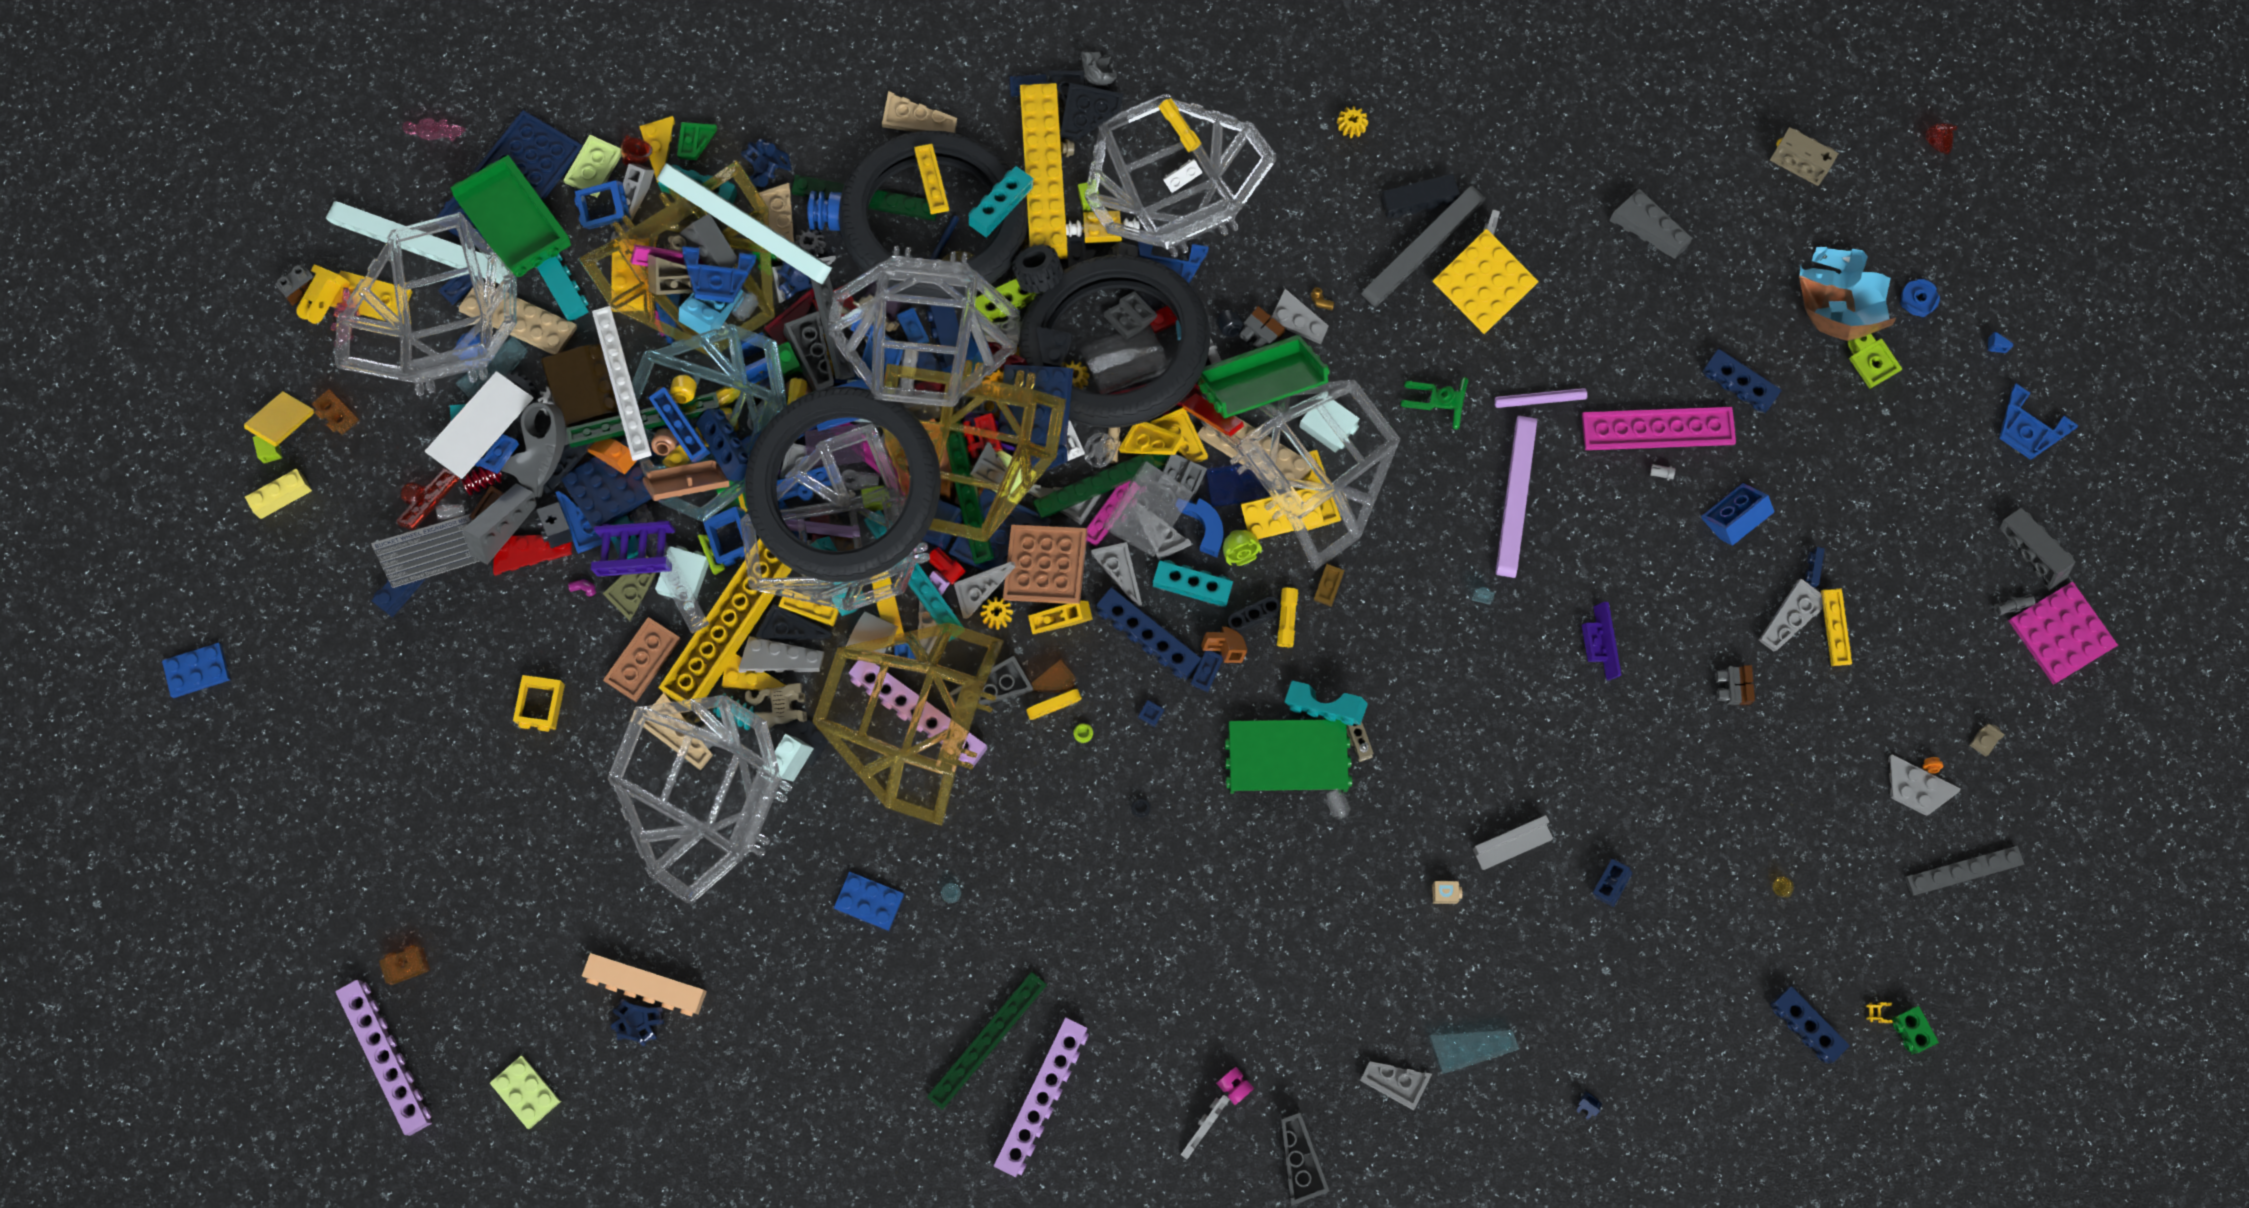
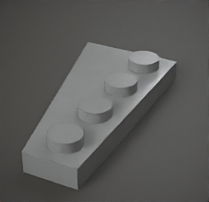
M1797 580L1759 638V641L1773 652L1777 651L1799 629L1805 626L1812 617L1816 616L1823 609L1821 593L1804 580Z
M749 636L739 666V673H746V671L762 673L770 670H775L776 672H784V670L820 672L824 652Z

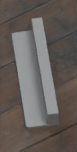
M1545 815L1475 846L1473 852L1482 870L1551 841L1553 837L1547 827L1549 823L1547 816Z

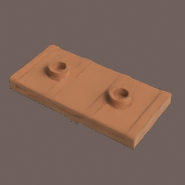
M714 459L646 472V477H643L644 486L653 501L729 487V480H727L722 469Z

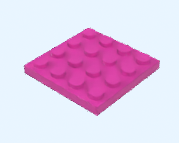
M2074 582L2069 583L2008 620L2053 685L2118 646Z

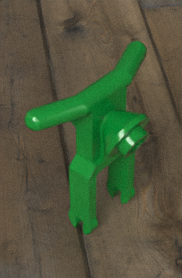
M1463 377L1461 379L1458 391H1454L1449 386L1437 389L1434 384L1405 381L1404 385L1406 388L1432 391L1430 403L1402 400L1401 406L1431 410L1434 407L1454 409L1452 427L1455 430L1459 429L1468 378Z

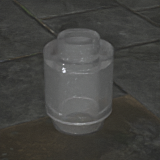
M751 292L743 293L733 306L734 310L732 313L740 320L745 321L759 304L757 296Z
M1336 789L1326 794V802L1333 817L1342 819L1349 815L1348 812L1351 808L1344 792L1341 793V790Z

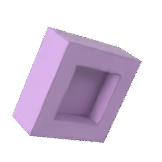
M933 571L929 576V580L942 596L950 582L938 571Z

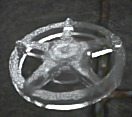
M1096 433L1088 438L1084 447L1086 462L1096 468L1109 464L1116 451L1114 439L1106 433ZM1103 436L1100 442L1095 443L1093 441L1096 438ZM1107 438L1111 442V449H1108L1105 445ZM1091 444L1093 446L1092 451L1088 454V450ZM1107 452H1111L1109 457L1102 463V458ZM1096 456L1098 464L1092 463L1089 458Z

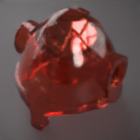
M1937 123L1926 131V139L1935 150L1947 155L1951 152L1953 130H1957V126L1950 123Z
M629 135L621 143V155L626 166L628 164H642L646 162L653 151L651 145L647 142L630 137Z

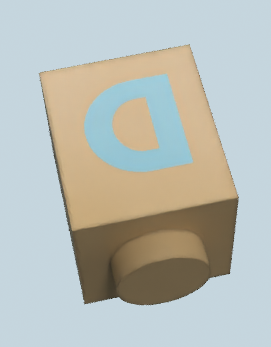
M1435 881L1432 884L1433 904H1457L1459 899H1462V887H1459V882Z

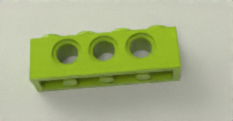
M1014 279L968 301V307L978 327L991 324L998 317H1006L1015 309L1020 310L1024 308L1026 304L1032 302L1038 293L1020 294L1019 292L1022 288H1020L1017 279ZM1004 298L1012 299L1010 302L1003 301ZM990 305L995 307L993 310H987L986 308Z

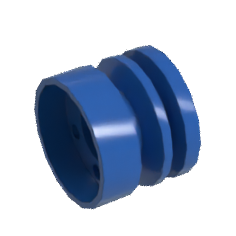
M817 191L810 192L807 204V218L810 230H816L817 222L819 230H823L825 222H828L830 231H840L839 206L842 192H830L828 200H826L823 191H820L819 199Z

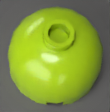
M1234 530L1223 542V554L1229 565H1232L1231 563H1236L1237 566L1248 564L1257 558L1256 554L1258 552L1261 553L1262 551L1258 538L1247 530Z

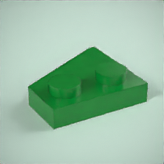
M681 122L677 152L678 159L697 160L717 132V125Z

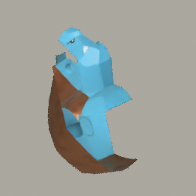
M1816 247L1812 261L1838 268L1842 272L1840 274L1835 271L1816 268L1804 270L1800 266L1799 278L1805 310L1814 326L1820 332L1849 341L1887 328L1895 322L1896 318H1889L1886 304L1890 278L1879 273L1863 272L1868 258L1863 250L1852 249L1851 251L1828 249L1827 247Z

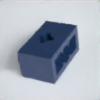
M1611 859L1593 891L1596 899L1614 907L1633 874L1631 869Z

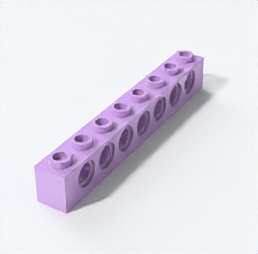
M864 655L861 656L850 670V681L857 687L862 685L867 689L865 692L874 699L877 696L882 700L881 704L889 710L891 708L896 710L898 717L904 721L907 719L911 721L913 728L919 732H922V730L928 734L927 737L935 744L937 742L941 743L947 753L950 755L956 754L960 757L958 760L965 766L971 765L974 767L987 750L986 744ZM867 676H876L873 682H866ZM884 686L891 687V691L888 694L881 693V689ZM904 697L907 700L904 705L896 704L897 699ZM919 708L922 710L921 715L913 716L912 711ZM930 720L938 722L934 728L927 726ZM951 731L953 736L950 739H944L942 737L943 733ZM962 742L969 745L964 751L958 749V745Z
M355 980L335 991L404 1135L410 1136L432 1124L430 1120L432 1117L431 1112L427 1107H424L421 1101L423 1096L419 1089H415L412 1083L414 1082L413 1075L410 1071H406L404 1066L406 1063L401 1053L397 1052L395 1048L397 1043L394 1037L388 1034V1024L383 1017H380L378 1013L380 1008L377 1002L371 999L369 985L366 982ZM362 998L363 1005L360 1008H357L356 1002L358 999ZM371 1016L372 1022L366 1026L365 1018ZM379 1033L380 1041L375 1044L373 1037ZM388 1051L389 1058L383 1062L382 1054ZM397 1069L398 1075L392 1080L390 1077L391 1071ZM405 1087L407 1090L406 1095L401 1098L399 1090ZM413 1104L415 1106V1112L413 1115L410 1116L408 1114V1108L410 1105Z
M1065 1018L994 1167L1014 1177H1017L1018 1174L1022 1175L1027 1165L1023 1162L1027 1155L1031 1157L1036 1146L1033 1144L1035 1137L1040 1138L1044 1130L1042 1123L1045 1118L1049 1119L1054 1109L1050 1106L1054 1099L1058 1100L1062 1092V1089H1060L1062 1081L1067 1082L1071 1071L1068 1069L1072 1062L1076 1063L1080 1052L1077 1050L1080 1044H1085L1089 1036L1086 1033V1027ZM1068 1037L1075 1040V1045L1072 1048L1064 1046V1040ZM1058 1056H1064L1067 1060L1066 1064L1062 1067L1055 1064V1059ZM1049 1074L1057 1076L1058 1080L1055 1085L1046 1083V1077ZM1042 1092L1049 1096L1045 1104H1040L1037 1101L1038 1094ZM1031 1111H1037L1040 1115L1039 1120L1035 1123L1028 1120V1115ZM1025 1129L1030 1131V1139L1028 1141H1021L1019 1133ZM1014 1148L1021 1150L1022 1155L1018 1160H1013L1010 1157V1152Z

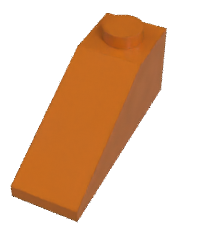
M614 439L595 442L588 449L589 453L623 474H626L637 461H633L628 447Z

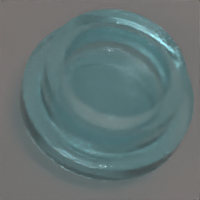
M948 883L942 888L941 896L945 902L955 903L961 896V890L958 885Z

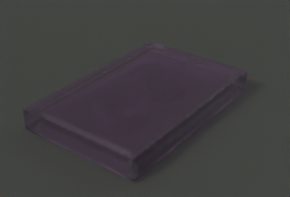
M861 424L833 427L819 432L818 429L805 432L809 469L824 467L834 463L842 465L866 462Z

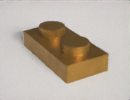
M1326 564L1314 601L1332 607L1345 570Z

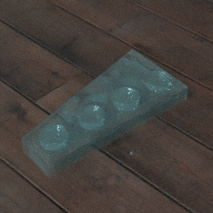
M513 336L457 381L456 385L471 400L496 371L506 376L507 372L514 370L528 351Z
M1513 1030L1429 1035L1442 1074L1519 1050Z

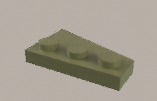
M657 572L622 575L603 595L631 622Z

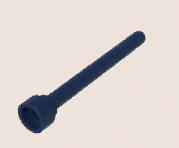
M957 215L951 218L925 267H934L959 221Z

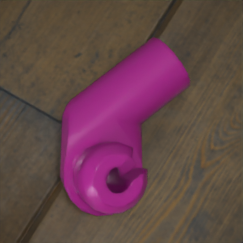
M586 579L568 583L570 592L582 589L586 592L587 596L596 594L595 585Z

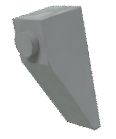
M628 164L623 186L631 219L624 221L631 223L650 188L655 170L640 164Z

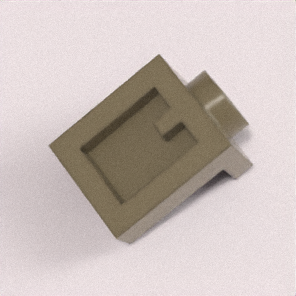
M1986 724L1981 727L1969 746L1986 757L1990 754L1998 740L2003 738L2004 734L2000 732L2001 730L1997 726Z

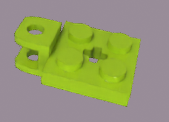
M1869 334L1865 337L1847 341L1850 350L1854 354L1849 359L1869 389L1902 370V367L1883 339L1876 341L1872 334ZM1872 360L1880 363L1878 368L1873 367Z

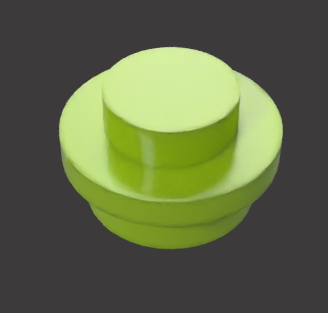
M1079 724L1074 729V737L1080 743L1089 742L1093 737V730L1088 724Z

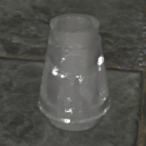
M440 504V506H436L438 521L444 522L465 515L463 504Z

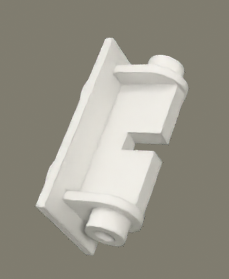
M1189 159L1180 169L1165 175L1166 177L1163 180L1173 193L1203 172L1194 159Z
M1071 421L1068 422L1067 444L1065 445L1068 461L1085 454Z

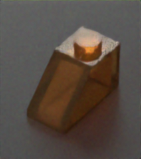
M1060 659L1033 681L1031 686L1033 691L1062 693L1064 690L1067 692L1073 688L1076 679Z

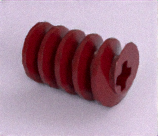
M478 466L479 472L472 468V475L467 473L461 481L468 494L473 495V488L480 492V485L486 489L488 488L487 482L491 486L495 485L494 479L499 483L502 482V471L500 470L496 474Z

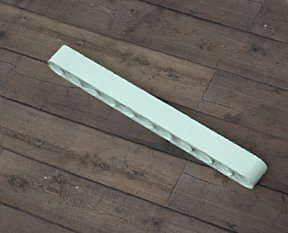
M665 163L657 177L659 182L820 284L824 283L832 269L831 266L680 170Z
M334 201L326 216L329 222L460 270L465 268L468 273L471 270L473 273H476L475 275H481L482 278L507 286L511 279L510 274L499 259L343 203Z

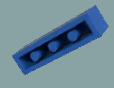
M663 387L648 397L692 462L697 463L711 453L667 388Z

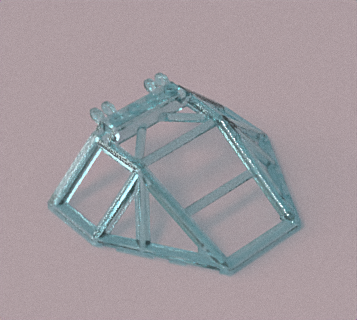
M733 324L726 325L725 328L719 330L713 329L692 336L688 340L673 342L670 346L654 351H645L632 381L637 403H639L654 363L693 375L692 378L695 380L696 385H698L700 378L740 390L741 392L729 423L733 428L735 427L746 400L754 426L749 443L743 446L749 456L764 427L780 410L787 406L777 341ZM728 338L732 364L713 344L714 342ZM740 340L764 349L771 390L747 380ZM703 347L724 373L673 356ZM753 396L765 400L759 416ZM646 429L648 442L651 443L655 432ZM649 456L638 459L645 477L646 472L667 468L665 465L654 466ZM704 457L698 462L708 461L709 459ZM745 478L743 481L729 480L734 482V484L701 508L679 499L677 496L658 501L665 506L705 522L745 492Z

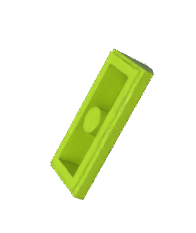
M698 535L713 574L717 575L725 570V567L722 563H716L708 536Z

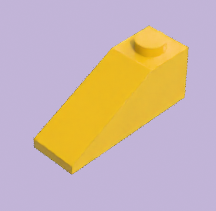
M1080 601V604H1065L1028 616L1032 634L1093 620L1088 601Z

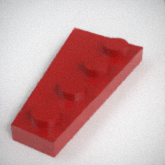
M542 535L511 536L494 556L493 574L499 575L505 571H513L523 566L538 564L541 561H550L571 555L572 542L550 548L548 541L544 542Z

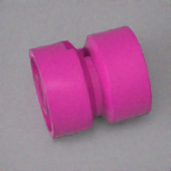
M1237 1067L1216 1083L1223 1092H1228V1098L1234 1105L1254 1089L1248 1080L1242 1079L1243 1074ZM1232 1082H1234L1235 1084H1237V1086H1236L1235 1088L1233 1087Z

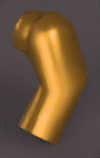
M1314 288L1311 292L1314 304L1319 308L1332 311L1334 302L1324 299L1321 288Z

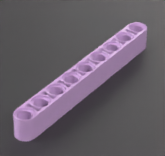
M1518 416L1516 420L1496 565V575L1515 578L1517 574L1537 426L1536 418Z

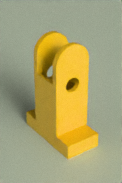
M314 264L311 271L316 275L297 307V315L302 319H308L313 324H317L325 316L340 287L347 289L351 282L339 274Z

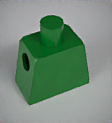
M788 341L771 348L785 381L802 374L800 364Z

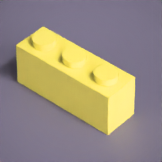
M294 469L245 496L253 513L262 519L306 495L312 489L304 475L298 469Z

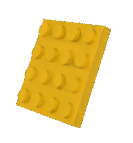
M1486 229L1432 282L1485 334L1539 281Z

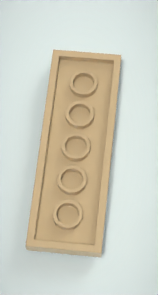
M477 280L458 307L459 312L553 355L562 352L577 329L576 324L480 280Z
M1244 421V427L1231 437L1208 423H1205L1198 432L1200 439L1286 492L1294 491L1313 466V463Z

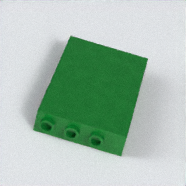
M509 155L495 163L488 164L486 168L472 173L470 177L455 183L450 188L455 200L513 279L523 276L528 270L540 266L547 259L556 257L559 252L571 246L568 235Z
M1296 335L1205 366L1198 379V385L1202 394H1206L1209 403L1214 405L1216 412L1220 413L1225 419L1328 383L1330 372L1327 364H1324L1320 356L1313 352L1312 347L1308 346L1300 335Z
M1341 720L1229 721V738H1225V750H1229V757H1226V769H1229L1230 777H1226V788H1230V794H1234L1235 791L1343 790V792H1347L1349 787H1352V776L1348 775V768L1351 767V756H1347V748H1350V737H1347L1346 724L1342 723Z

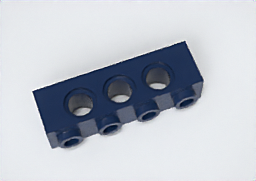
M1720 349L1716 351L1702 371L1708 379L1715 380L1721 384L1722 388L1732 391L1740 400L1747 401L1753 405L1754 409L1766 413L1782 391ZM1721 370H1726L1729 375L1723 374ZM1737 380L1743 381L1744 385H1740ZM1753 390H1757L1760 396L1754 394Z
M707 408L696 422V425L727 480L743 481L746 475L749 454L744 449L741 440L737 437L734 428L730 425L726 414L720 409Z
M1792 986L1786 988L1770 1003L1773 1007L1772 1011L1779 1018H1783L1787 1022V1026L1791 1031L1797 1032L1802 1037L1801 1040L1807 1047H1812L1817 1052L1816 1056L1823 1063L1835 1062L1850 1046ZM1791 1006L1797 1009L1796 1017L1790 1013ZM1806 1021L1810 1022L1812 1025V1030L1810 1032L1805 1029L1804 1025ZM1820 1036L1826 1039L1825 1047L1819 1042Z

